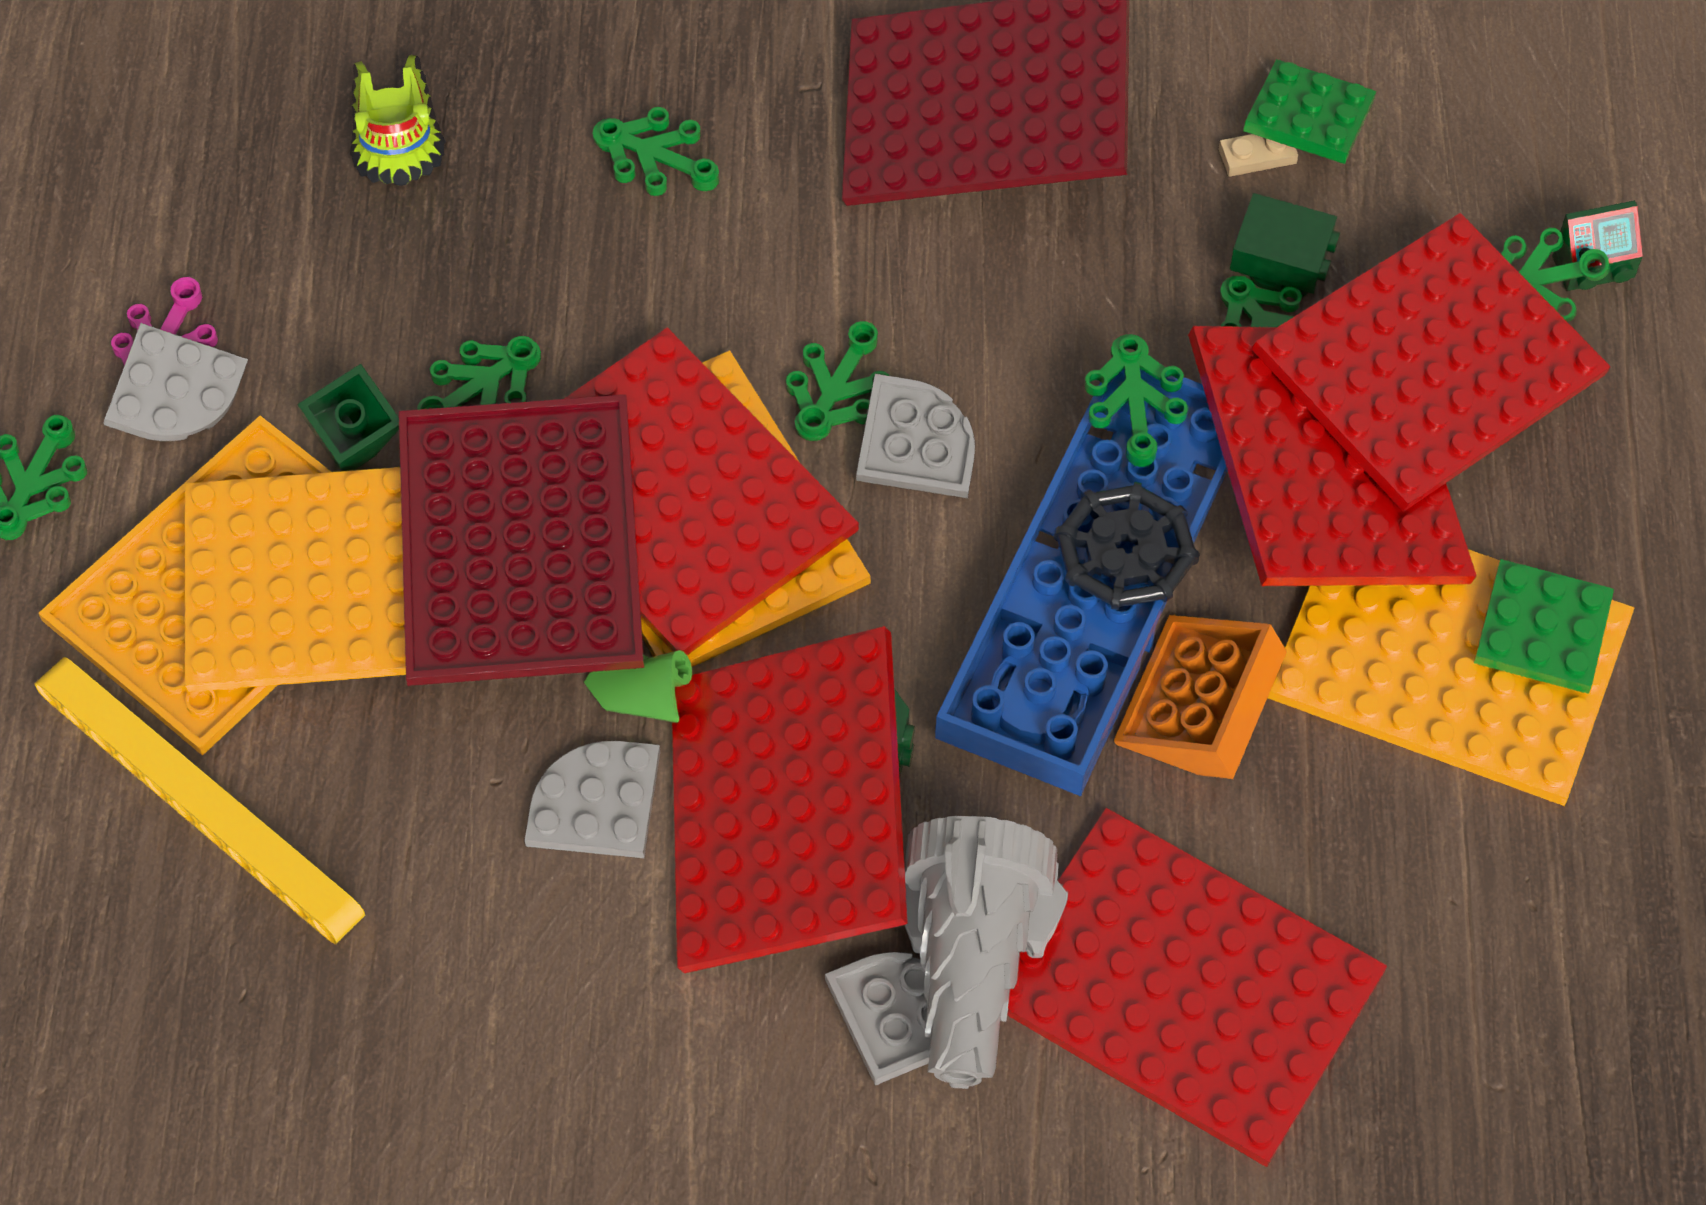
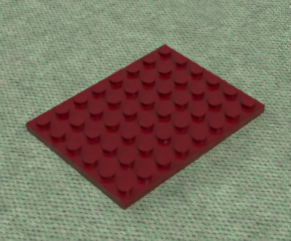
M998 0L852 19L842 199L845 205L850 206L1127 175L1129 0Z
M626 395L399 411L407 685L644 668Z

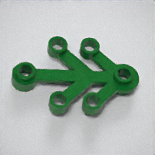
M654 107L648 112V117L625 123L619 119L607 118L595 125L593 129L594 142L603 151L610 152L614 163L615 179L621 183L631 182L636 176L635 164L632 160L626 158L624 147L636 152L645 175L646 191L652 196H660L667 190L666 176L659 172L655 161L691 175V184L699 191L713 190L719 184V169L712 160L703 158L694 161L665 149L683 143H697L701 137L700 125L694 120L683 121L679 126V130L645 139L634 135L649 130L664 131L668 128L669 113L665 108ZM657 117L663 118V120L661 121H655L653 119ZM688 130L695 131V132L692 133V134H686V133H685V132L688 131ZM625 168L630 170L625 173L620 172L621 169ZM653 182L661 183L658 186L651 185Z
M1547 228L1541 233L1540 243L1519 273L1557 312L1561 305H1571V313L1566 316L1561 315L1568 322L1574 319L1577 314L1575 303L1569 298L1559 297L1542 285L1583 276L1591 281H1599L1609 273L1610 262L1603 251L1590 249L1582 254L1579 262L1539 270L1551 252L1559 250L1564 241L1558 229ZM1550 234H1555L1559 237L1558 242L1554 245H1547L1545 243L1546 237ZM1510 236L1504 242V250L1501 254L1512 264L1514 260L1525 256L1527 245L1522 237ZM1513 242L1522 244V248L1518 253H1511L1509 251V246ZM1593 261L1602 263L1601 270L1596 273L1588 270L1590 263Z
M1229 277L1222 283L1220 289L1221 299L1226 307H1228L1226 320L1221 326L1242 327L1239 321L1241 313L1244 311L1252 320L1251 327H1279L1294 316L1264 311L1259 304L1279 306L1285 312H1294L1300 307L1301 292L1294 287H1286L1281 292L1259 289L1247 277ZM1234 290H1240V291H1243V292H1242V293H1238V292H1236V291H1234ZM1291 297L1295 299V301L1288 302L1284 298Z
M860 321L850 327L848 332L850 347L832 378L825 363L824 348L817 343H810L804 347L803 363L812 369L821 392L816 405H814L808 392L807 375L801 371H793L787 375L786 390L790 395L795 396L800 409L795 418V429L803 439L809 441L821 440L828 436L832 426L853 420L859 424H866L867 414H860L857 411L869 409L870 400L859 399L854 402L853 406L830 410L837 401L869 392L872 393L875 374L889 376L884 371H875L869 377L848 382L862 356L869 354L877 346L878 331L872 323ZM859 340H867L868 342L861 343V342H858V341H859ZM816 353L819 357L813 359L808 357V355ZM800 381L803 384L801 386H793L791 383ZM810 423H817V424H819V426H816V427H811V426H808V425H809Z
M1126 334L1118 337L1111 346L1112 358L1100 370L1090 371L1086 375V392L1092 396H1101L1107 391L1108 383L1122 370L1125 373V381L1104 402H1096L1090 407L1088 420L1095 428H1105L1110 424L1111 417L1128 401L1132 436L1127 442L1126 458L1134 466L1146 467L1152 464L1156 458L1157 442L1148 434L1144 401L1163 413L1165 419L1172 424H1180L1185 421L1188 405L1180 398L1169 399L1142 380L1140 369L1159 380L1161 387L1167 392H1176L1182 387L1184 374L1180 368L1176 366L1165 367L1149 356V348L1144 339L1137 335ZM1125 349H1133V350H1135V351H1134V352H1128V351H1126ZM1166 377H1175L1177 378V381L1170 382L1166 379ZM1097 380L1100 381L1102 385L1094 386L1090 382ZM1178 408L1182 413L1174 414L1170 410ZM1101 412L1104 413L1106 417L1098 418L1094 414ZM1138 444H1143V445H1146V446H1148V447H1147V448H1139L1137 445H1138Z
M526 336L513 338L507 346L479 344L474 340L464 342L460 346V356L462 362L466 365L450 364L445 360H438L431 365L430 374L432 381L440 386L449 384L452 379L467 380L469 382L444 399L437 396H428L422 399L418 404L417 410L460 407L481 392L480 405L496 404L500 379L512 372L511 388L504 395L505 403H511L510 401L514 398H520V402H527L526 393L524 392L527 372L539 364L541 360L540 347L535 341ZM471 350L477 352L476 354L471 356L466 355V353ZM522 354L528 355V356L523 357V358L518 357L519 355H522ZM482 359L499 361L491 367L474 366L479 364ZM440 370L447 371L444 375L436 374Z
M53 415L45 421L42 427L44 439L26 472L18 456L19 446L15 437L9 434L0 436V459L4 460L16 488L8 502L0 486V538L4 540L17 539L24 533L28 521L51 512H63L69 508L71 504L69 493L66 488L59 485L69 481L77 482L85 478L87 467L83 458L75 455L70 456L63 461L62 468L43 475L56 449L68 447L75 439V431L68 418L61 415ZM57 427H62L61 429H59V430H57V431H53V429H55V428H57ZM5 445H12L8 450H1ZM73 466H80L77 471H69ZM0 473V485H1L2 482H3V478H2V475H1V473ZM48 490L46 499L26 505L31 496ZM58 496L64 497L60 502H53V499ZM13 517V518H12L10 521H8V522H2L3 520H5V519H7V518Z

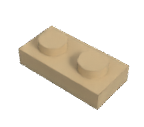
M1253 134L1220 140L1219 152L1228 177L1297 164L1298 160L1296 148Z

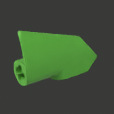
M678 650L650 658L644 656V668L590 672L584 683L606 711L678 723L679 715L675 698V687L686 685L691 681L692 666L688 656L683 651Z

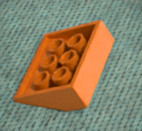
M1169 615L1114 738L1115 744L1197 775L1233 779L1287 653L1272 625Z

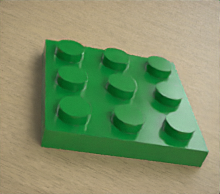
M1276 59L1245 121L1243 131L1345 164L1373 105L1376 91L1360 84H1353L1331 77L1325 73L1315 72L1297 66L1294 63Z
M1500 559L1474 663L1589 694L1593 684L1614 589Z

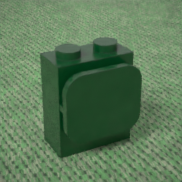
M1253 193L1233 248L1230 270L1250 276L1253 283L1260 288L1281 292L1286 287H1294L1301 292L1302 297L1308 293L1314 294L1318 280L1325 282L1331 264V261L1326 259L1327 253H1335L1341 232L1334 231L1337 216Z

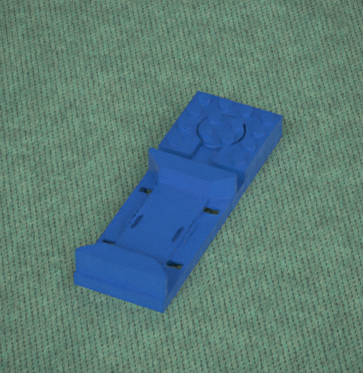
M1140 369L1142 380L1169 399L1180 398L1188 405L1185 421L1180 424H1172L1165 419L1163 413L1144 401L1148 434L1157 442L1156 458L1152 464L1146 467L1134 466L1126 458L1127 442L1132 436L1128 401L1111 417L1110 424L1103 428L1114 432L1111 440H1103L1088 434L1092 426L1088 420L1090 407L1096 402H1104L1125 381L1124 370L1108 383L1107 391L1103 395L1092 397L936 716L935 739L1078 796L1082 795L1140 669L1141 657L1144 651L1150 653L1152 649L1155 628L1167 602L1157 600L1119 607V610H1113L1111 605L1076 585L1070 586L1065 580L1067 573L1060 547L1058 549L1037 542L1036 538L1040 531L1054 536L1055 528L1064 523L1081 500V493L1088 489L1096 492L1134 485V482L1142 483V487L1176 506L1182 505L1188 511L1186 519L1193 543L1195 542L1228 470L1203 385L1187 378H1183L1182 387L1178 391L1167 392L1161 387L1159 380ZM1166 377V379L1170 382L1177 381V378L1175 377ZM1178 408L1170 410L1174 414L1182 413ZM1101 412L1094 414L1098 418L1106 417V415ZM1138 444V445H1137L1139 448H1147V447H1148V446L1143 445V444ZM1197 464L1216 471L1212 480L1193 474ZM1129 502L1106 505L1103 508L1106 513L1128 509ZM1140 503L1139 510L1148 511L1154 520L1158 521L1163 517ZM1090 514L1081 524L1078 531L1085 533L1090 531L1094 522ZM1172 529L1164 533L1167 547L1178 548L1174 530ZM1123 541L1116 547L1117 549L1123 548L1125 553L1130 554L1135 545ZM1076 547L1080 564L1089 562L1086 548ZM1164 562L1162 566H1159L1156 573L1160 577L1165 578L1174 564ZM1102 573L1101 577L1097 574L1092 576L1113 588L1114 584L1110 582L1108 576ZM1141 583L1124 586V590L1146 587L1148 584Z

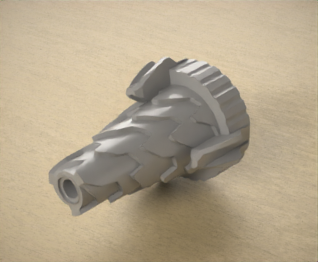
M950 816L936 818L929 822L918 824V827H914L907 837L904 867L908 924L905 927L911 940L913 951L920 954L921 966L925 968L924 995L928 1005L925 1037H931L928 1072L934 1073L937 1079L949 1083L951 1088L968 1089L969 1086L981 1083L982 1078L993 1077L997 1062L1000 1021H1007L1010 989H1014L1017 983L1020 952L1026 951L1029 957L1032 958L1043 957L1045 947L1055 932L1068 898V892L1057 881L1059 863L1057 862V848L1053 845V841L1050 838H1046L1043 833L1035 831L1026 825L992 817Z

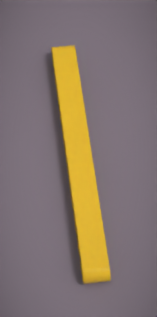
M63 657L34 683L38 692L54 708L330 942L337 944L365 916L364 910L347 892L71 660Z

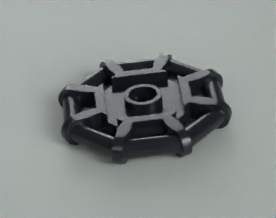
M1134 482V485L1096 492L1088 489L1081 493L1079 503L1064 523L1055 528L1054 539L1059 543L1067 573L1065 576L1066 582L1070 586L1076 585L1108 603L1113 610H1119V607L1145 602L1157 600L1167 602L1171 600L1174 590L1192 565H1196L1199 562L1200 553L1194 547L1186 519L1188 511L1182 505L1176 506L1142 487V483ZM1129 502V507L1125 510L1106 513L1103 508L1106 505ZM1140 503L1163 517L1158 521L1154 520L1148 511L1139 510ZM1090 514L1094 519L1088 533L1078 531L1081 524ZM1172 529L1174 530L1178 548L1167 547L1164 533ZM1123 541L1135 545L1130 554L1125 553L1123 548L1117 549L1116 546L1120 545ZM1076 547L1086 548L1089 562L1080 564ZM1164 562L1174 564L1165 578H1161L1156 573L1159 566H1162ZM1101 573L1108 576L1110 582L1114 584L1113 588L1092 576L1097 574L1101 577ZM1141 583L1148 584L1146 587L1124 590V586Z

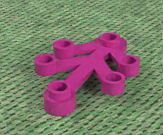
M190 277L180 278L172 284L170 291L174 305L160 330L176 335L187 312L197 308L202 300L200 285L195 279ZM135 304L128 309L127 317L133 328L138 331L140 323L152 327L150 323L151 316L145 305ZM138 314L144 315L140 319H134V317ZM209 324L200 325L195 331L181 336L210 347H215L218 342L216 330ZM119 333L112 338L111 345L114 354L122 359L125 366L134 341L130 334ZM203 335H211L208 339H200ZM122 343H128V344H129V345L126 346L125 348H119V347H118V346H119L120 344H122Z

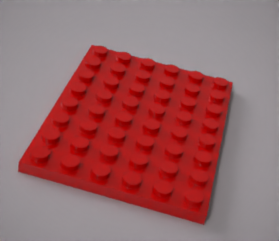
M1461 212L1259 338L1252 347V351L1403 512L1605 376L1611 368Z
M1192 327L1188 337L1261 586L1471 584L1477 575L1447 484L1445 483L1403 512L1252 351L1256 340L1277 327Z
M668 327L564 398L626 395L641 619L672 652L680 650L689 655L859 531V523Z
M883 626L692 675L691 681L688 684L675 687V698L679 715V722H672L677 968L683 973H689L908 924L891 632Z
M1106 808L1058 880L1068 892V898L1055 932L1045 947L1043 957L1032 958L1029 957L1026 951L1020 952L1017 983L1014 989H1010L1007 1016L1256 1162L1268 1167L1384 975L1387 965Z

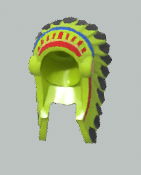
M417 55L408 56L403 68V87L384 88L378 91L373 90L370 72L367 71L362 61L354 63L353 74L355 79H353L352 101L354 103L352 105L353 131L350 156H352L354 167L357 168L360 176H368L373 183L382 181L385 184L394 183L397 186H403L411 180H418L421 175H430L434 167L441 166L442 156L445 155L444 144L446 141L436 121L431 95H429V88L426 83V75L421 70L420 58Z

